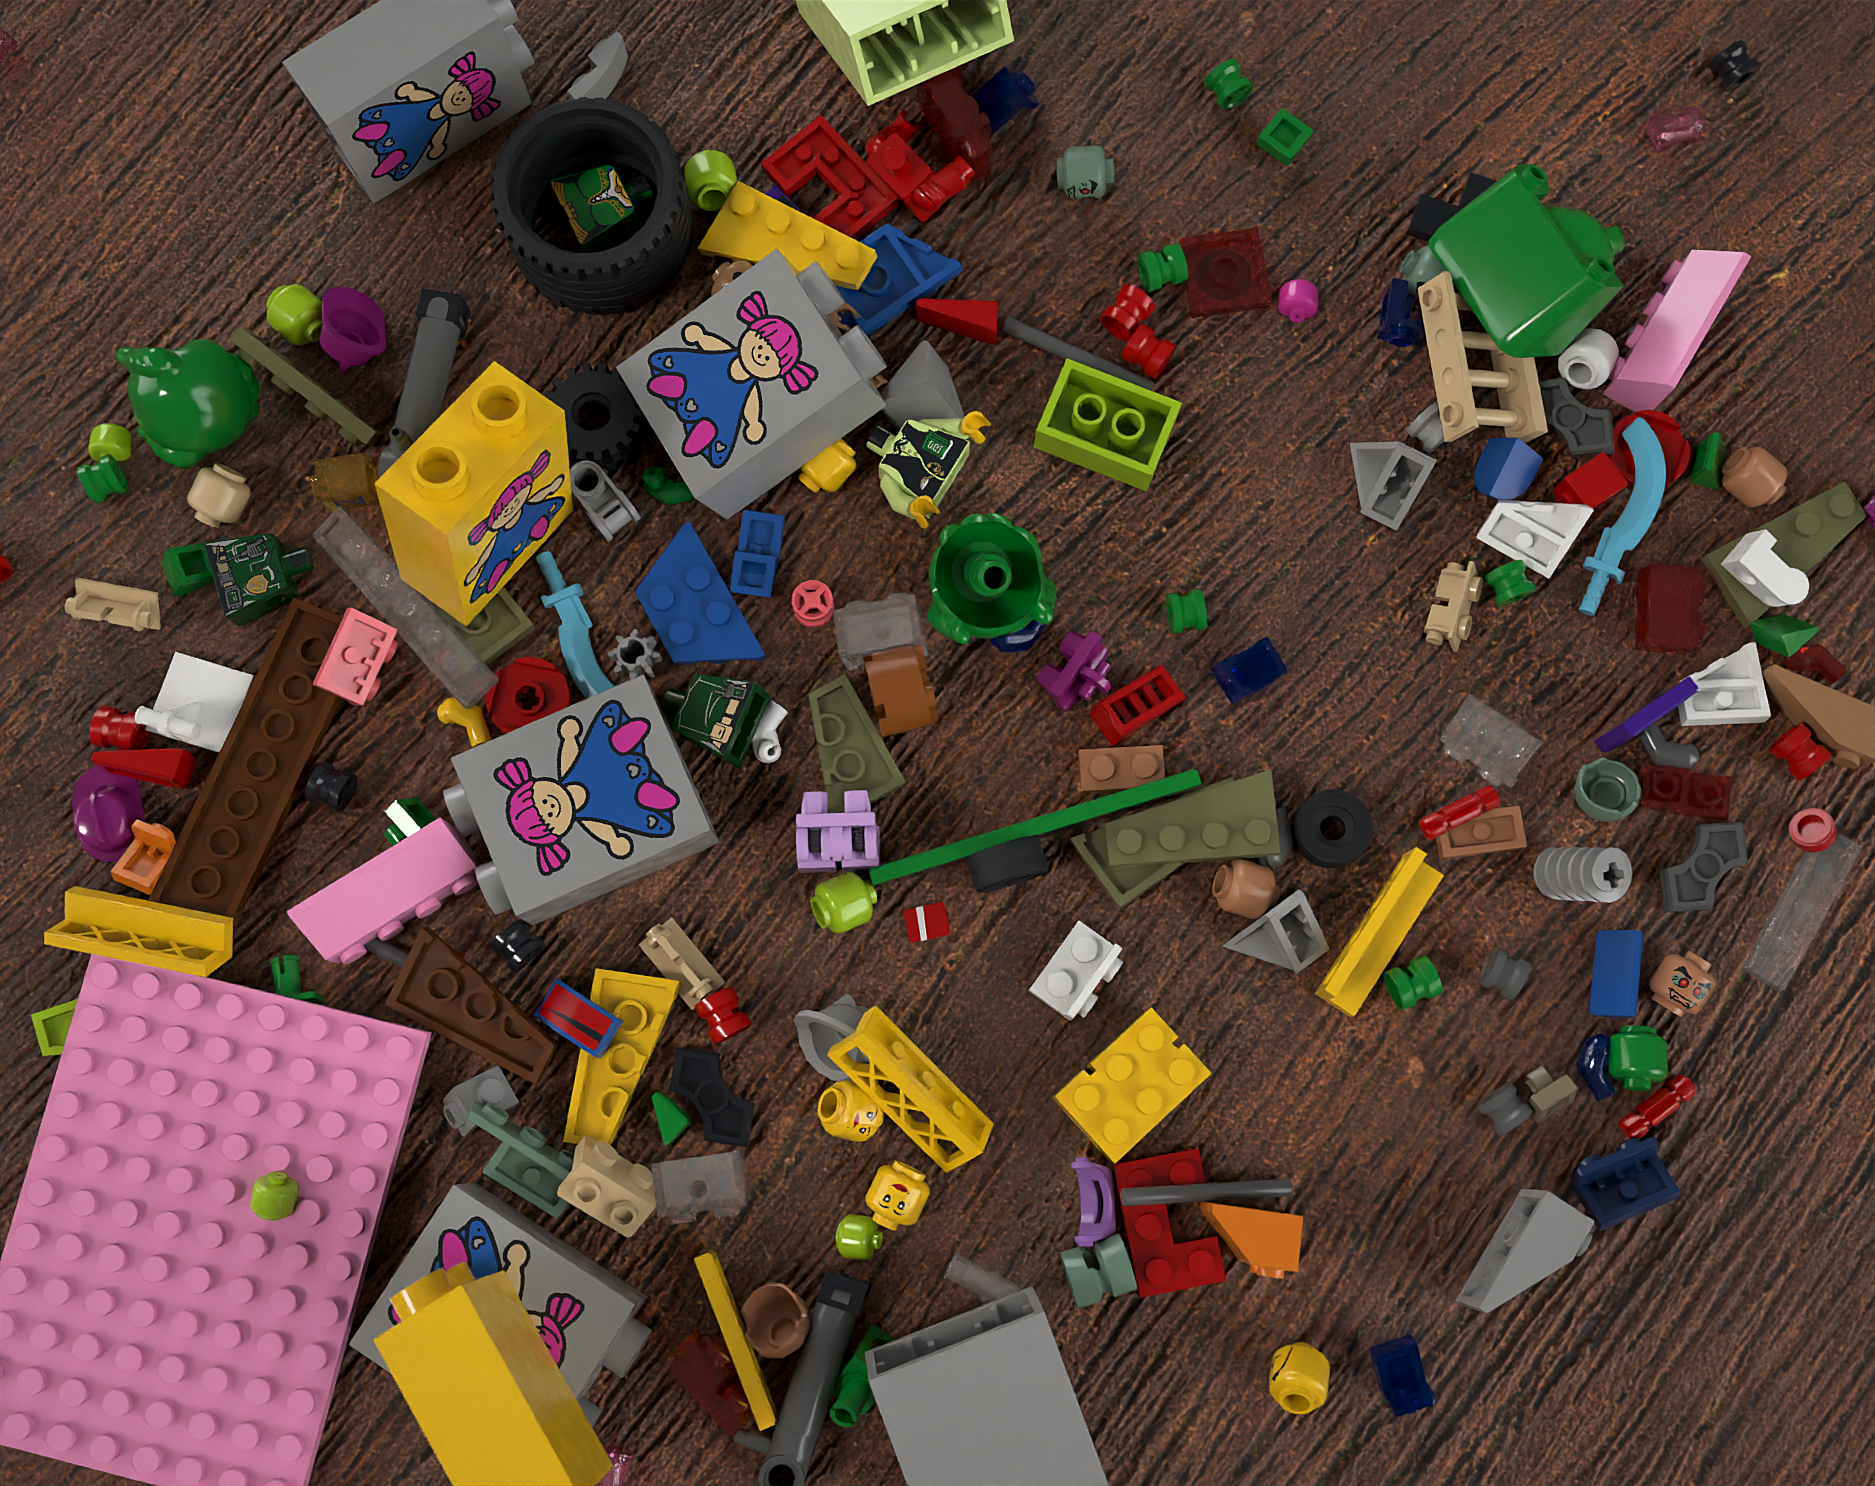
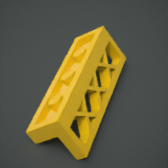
M1417 847L1402 856L1315 992L1316 995L1349 1017L1356 1015L1444 876L1423 862L1427 854Z
M74 886L65 891V920L44 932V944L207 977L232 958L233 918Z
M877 1006L863 1014L854 1033L830 1048L827 1056L946 1173L983 1153L994 1124ZM857 1046L869 1058V1064L855 1062L847 1052ZM878 1079L893 1082L900 1089V1094L886 1092L878 1084ZM908 1109L923 1112L930 1119V1124L915 1121L908 1114ZM938 1139L952 1141L960 1150L949 1155L938 1144Z

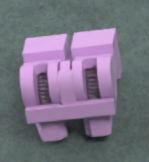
M866 790L844 792L845 813H828L827 792H804L801 814H796V850L799 873L837 872V861H842L843 872L870 871V868L881 865L880 827L877 826L875 812H871V805Z

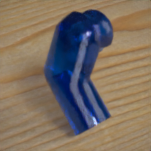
M1032 620L1021 630L990 638L992 646L1004 653L1028 651L1033 647L1046 625Z
M1596 1034L1587 1038L1582 1045L1576 1063L1579 1074L1597 1101H1601L1616 1092V1089L1604 1072L1610 1057L1611 1047L1610 1037L1605 1034Z

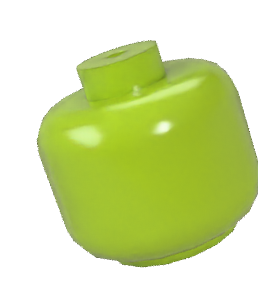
M113 423L98 425L91 432L88 453L97 462H99L101 456L111 454L116 461L126 460L131 455V433L124 427Z
M273 1171L261 1176L253 1184L250 1208L254 1214L264 1220L277 1221L289 1217L296 1207L299 1186L294 1179L281 1171Z
M849 1214L839 1223L836 1232V1247L844 1258L869 1260L874 1254V1249L881 1248L883 1234L877 1231V1223L872 1220L873 1217Z

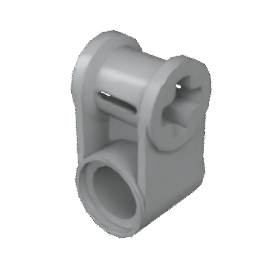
M580 461L571 467V491L576 501L586 512L589 520L607 542L613 540L612 534L631 520L637 522L641 519L639 513L624 493L616 488L596 463ZM593 477L599 480L593 490H579V485L584 479Z

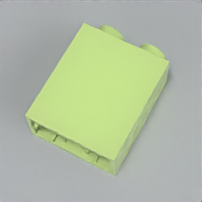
M796 0L799 13L868 106L1014 41L1006 0Z

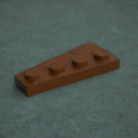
M428 926L421 928L385 1005L534 1084L539 1083L559 1042Z

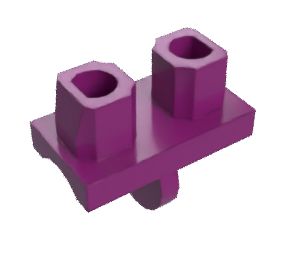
M1069 631L1059 648L1061 654L1070 659L1067 665L1062 670L1049 662L1045 664L1037 675L1040 686L1051 695L1057 707L1067 713L1079 696L1087 701L1094 691L1105 695L1112 688L1109 681L1104 678L1111 668L1104 661L1109 652L1101 643L1102 637L1093 631H1090L1087 637Z

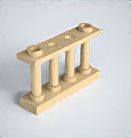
M1443 271L1420 286L1418 294L1445 442H1452L1478 428L1479 425L1504 426L1506 438H1519L1524 443L1547 433V423L1534 357L1514 358L1507 355L1494 343L1488 332L1461 331L1458 310L1472 311L1461 293L1454 292L1450 271ZM1465 348L1490 350L1494 371L1468 369ZM1471 386L1497 388L1501 410L1475 408Z

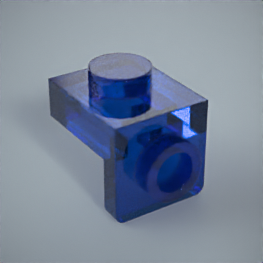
M1005 66L970 97L977 103L979 114L983 120L986 113L990 120V129L995 132L1025 106L1034 110L1040 104L1033 94L1036 87L1032 80L1023 71L1016 73Z
M1268 637L1258 640L1247 650L1218 662L1210 669L1231 705L1266 689L1287 673L1285 664Z
M1411 1334L1369 1348L1379 1391L1395 1416L1413 1414L1437 1403L1435 1393L1425 1378L1418 1344Z

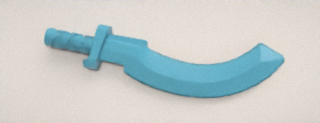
M1642 417L1636 418L1622 433L1631 450L1635 464V481L1631 497L1612 528H1604L1594 558L1587 556L1583 563V568L1594 572L1591 578L1592 581L1588 585L1587 593L1584 595L1579 608L1580 612L1594 616L1601 601L1600 598L1603 596L1606 589L1605 586L1610 578L1615 579L1617 584L1622 583L1625 572L1617 567L1625 550H1632L1643 538L1659 509L1666 481L1664 454L1654 431Z
M546 551L539 554L535 559L545 575V580L550 585L549 588L552 592L550 596L542 595L541 600L545 608L555 606L562 620V625L558 627L559 642L566 666L574 683L586 699L615 687L602 672L594 655L588 631L593 624L579 599L584 594L581 585L578 583L567 587L562 579L560 570L557 569V564L551 552Z

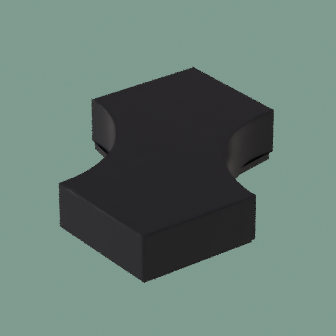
M676 1047L669 1091L685 1096L698 1109L704 1123V1141L748 1148L756 1104L740 1099L728 1088L721 1073V1054Z

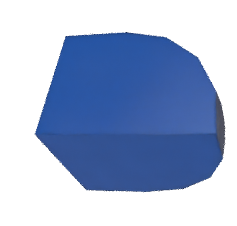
M1489 438L1474 472L1475 485L1482 494L1496 500L1514 499L1527 490L1544 459L1519 438Z

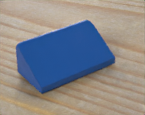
M1603 930L1597 932L1589 1007L1591 1015L1619 1020L1636 1016L1643 943L1642 931Z

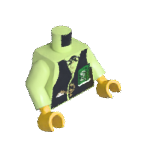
M973 411L965 416V418L921 419L918 422L907 420L897 436L879 426L874 429L866 447L883 457L878 466L879 478L881 479L880 487L893 511L915 519L919 526L924 529L929 526L924 516L930 519L933 513L940 514L937 506L969 456L970 442L966 439L970 437L977 444H982L985 441L986 437L978 429L982 426L989 427L991 423L981 412Z

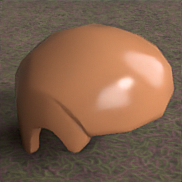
M767 1283L754 1290L741 1310V1314L746 1322L747 1331L744 1334L745 1339L757 1353L766 1358H783L800 1349L811 1325L806 1303L783 1283Z

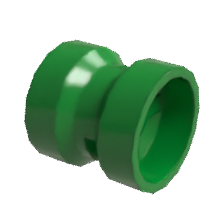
M1178 243L1166 245L1162 251L1157 253L1150 250L1137 254L1139 276L1147 293L1161 289L1165 283L1170 282L1176 285L1188 280L1186 259Z
M1425 955L1411 960L1408 967L1403 969L1394 967L1383 972L1388 993L1400 1011L1415 1006L1418 999L1424 997L1429 1000L1443 993L1439 975L1432 962Z

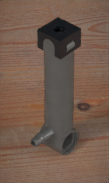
M422 288L416 316L420 323L394 427L391 428L389 433L391 436L389 446L384 447L379 458L378 479L440 417L459 336L465 337L471 314L462 295Z
M831 1268L826 1270L810 1320V1329L801 1347L772 1436L752 1429L746 1430L741 1427L736 1429L733 1437L735 1442L743 1444L746 1448L766 1454L759 1472L758 1481L760 1486H779L771 1477V1469L779 1464H785L794 1471L795 1481L788 1486H803L870 1283L869 1281Z

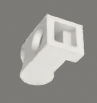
M1766 529L1747 533L1721 563L1755 597H1758L1768 606L1780 607L1797 604L1804 600L1808 594V578L1799 569L1789 568L1771 550L1777 540Z

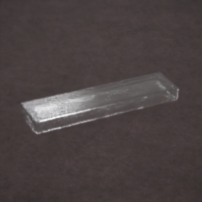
M1837 832V837L1829 848L1814 853L1804 852L1741 967L1743 971L1778 992L1786 989L1860 853L1862 846Z

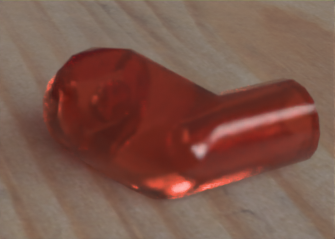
M1818 643L1804 644L1790 657L1784 656V663L1789 669L1793 671L1817 670L1831 684L1837 682L1848 671L1827 649Z

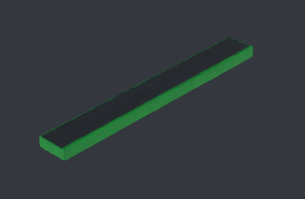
M1192 769L870 868L869 874L875 889L883 888L967 862V858L974 853L1006 841L1028 836H1037L1039 839L1194 792L1199 790L1202 783L1198 771Z

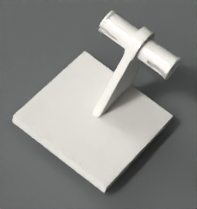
M175 652L153 710L140 706L135 714V722L147 725L145 730L219 753L255 676Z

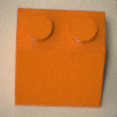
M1201 1202L1200 1211L1236 1258L1250 1265L1249 1272L1284 1279L1285 1270L1298 1272L1303 1216L1234 1205Z

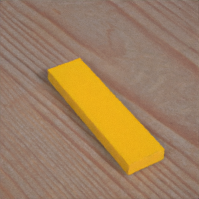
M712 1250L694 1258L758 1428L762 1431L775 1425L779 1414L754 1349L744 1337L746 1329L716 1251Z

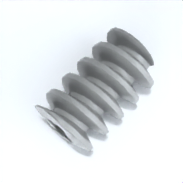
M1552 846L1545 849L1537 857L1533 876L1536 886L1543 895L1550 899L1610 903L1619 900L1627 892L1631 884L1632 867L1626 853L1619 848H1555Z

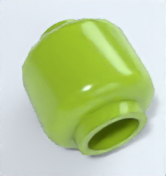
M704 150L689 158L684 168L685 186L691 203L697 208L707 211L721 210L737 183L736 170L731 158L725 153L716 150Z
M283 285L275 289L266 302L268 323L293 345H304L309 342L315 343L319 341L323 325L322 301L303 285Z
M849 871L817 884L815 896L811 897L810 902L813 914L820 927L823 929L829 928L833 933L838 934L869 922L873 915V904L877 903V895L872 883L868 879L862 881L856 873Z

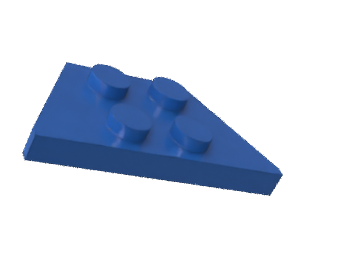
M887 223L860 241L864 245L876 250L878 257L858 291L836 286L845 303L851 305L860 314L861 318H856L851 312H846L845 314L838 312L837 314L841 317L843 325H848L851 329L859 325L865 334L869 336L916 304L917 299L925 298L963 272L962 266L954 258L948 259L933 251L931 246L918 239H911L905 236L903 231ZM838 328V330L840 331V333L842 334V336H843L845 333H847V332H845V331H842L840 328Z
M690 521L683 524L635 591L636 596L675 666L696 665L698 662L721 664L728 663L731 660L752 659L753 662L765 660L766 656Z

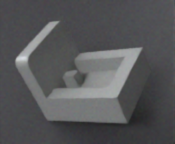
M499 1065L452 1088L443 1099V1111L450 1126L454 1129L458 1128L461 1135L465 1137L478 1127V1125L466 1119L476 1100L483 1105H486L487 1102L493 1103L506 1112L514 1108L519 1101Z

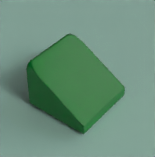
M1713 432L1696 447L1689 479L1691 480L1690 483L1715 490L1720 488L1723 476L1722 467L1727 458L1726 448L1720 433Z
M208 542L165 550L162 566L174 597L185 595L215 583L204 545Z
M1786 614L1755 620L1750 624L1756 644L1787 657L1793 655L1818 632L1816 626Z
M655 1092L652 1096V1101L663 1143L665 1146H671L693 1123L691 1121L692 1118L666 1093Z

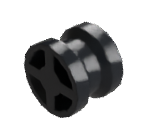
M1744 40L1731 44L1717 54L1708 64L1711 72L1719 74L1722 78L1721 86L1726 92L1732 91L1747 82L1761 68L1759 61L1750 58L1747 54L1748 46Z
M322 762L315 768L308 780L305 798L315 804L324 802L330 810L341 813L347 808L354 796L358 781L357 775L348 771L339 773L335 771L333 765Z
M519 919L505 928L494 939L490 948L496 954H503L508 960L507 967L513 973H516L537 958L544 950L546 943L540 937H533L529 932L527 922Z

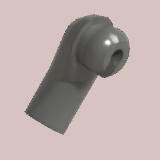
M1286 808L1276 809L1281 853L1279 856L1255 857L1256 864L1266 867L1271 866L1272 868L1278 867L1292 849L1294 840Z

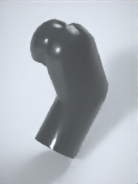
M1656 723L1638 734L1652 761L1658 767L1685 771L1694 767L1699 760V752L1695 746L1666 742Z

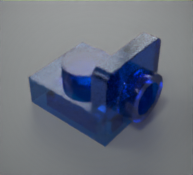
M1392 278L1382 297L1377 339L1387 340L1391 345L1398 347L1416 345L1425 333L1424 322L1408 319L1412 308V297L1407 296L1409 281Z

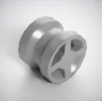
M1436 402L1425 409L1406 429V432L1411 437H1418L1423 442V449L1428 454L1432 453L1445 441L1439 406Z

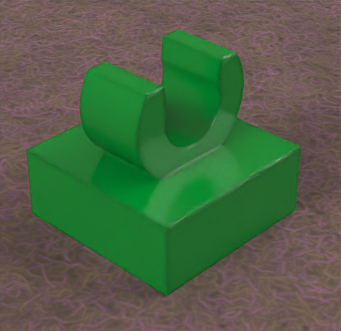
M1281 108L1258 136L1256 145L1288 167L1311 139L1314 130Z
M418 797L395 800L385 811L394 824L386 830L384 836L394 846L435 821L436 818Z

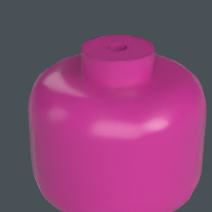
M1303 279L1291 280L1285 283L1280 290L1278 310L1284 315H1289L1290 320L1293 322H1302L1305 318L1314 317L1319 303L1317 287Z

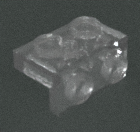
M1471 693L1440 734V740L1445 743L1443 750L1462 763L1469 759L1481 767L1478 773L1484 779L1498 787L1503 782L1512 788L1517 782V775L1542 744L1539 738Z

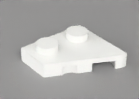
M1498 500L1477 533L1476 538L1515 560H1523L1527 567L1550 578L1594 510L1591 506L1584 504Z
M1748 643L1732 655L1724 659L1722 657L1713 662L1705 670L1690 675L1691 679L1699 687L1697 689L1698 692L1678 705L1682 726L1766 722L1771 717L1756 643Z

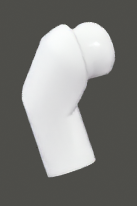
M772 700L767 705L751 742L754 755L763 763L775 762L780 757L781 747L776 728L788 713Z

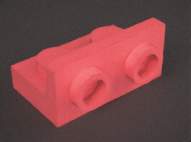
M347 608L312 685L337 695L354 706H363L366 700L371 701L380 686L381 679L377 678V674L382 663H389L396 651L398 641L394 640L398 629L356 609Z

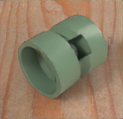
M1119 1234L1095 1241L1093 1249L1090 1250L1085 1246H1078L1060 1252L1065 1275L1078 1309L1101 1302L1103 1293L1106 1292L1116 1297L1137 1290L1131 1263Z

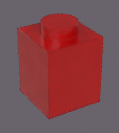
M1603 451L1566 476L1552 492L1556 496L1557 503L1589 505L1595 511L1614 498L1629 483Z

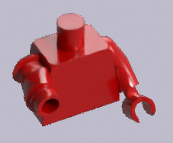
M902 110L890 126L883 128L868 139L865 151L869 157L866 162L870 169L897 195L905 207L924 224L950 197L967 188L966 185L975 175V172L958 156L953 162H950L934 173L906 144L920 127V124L913 125L906 120L909 112Z

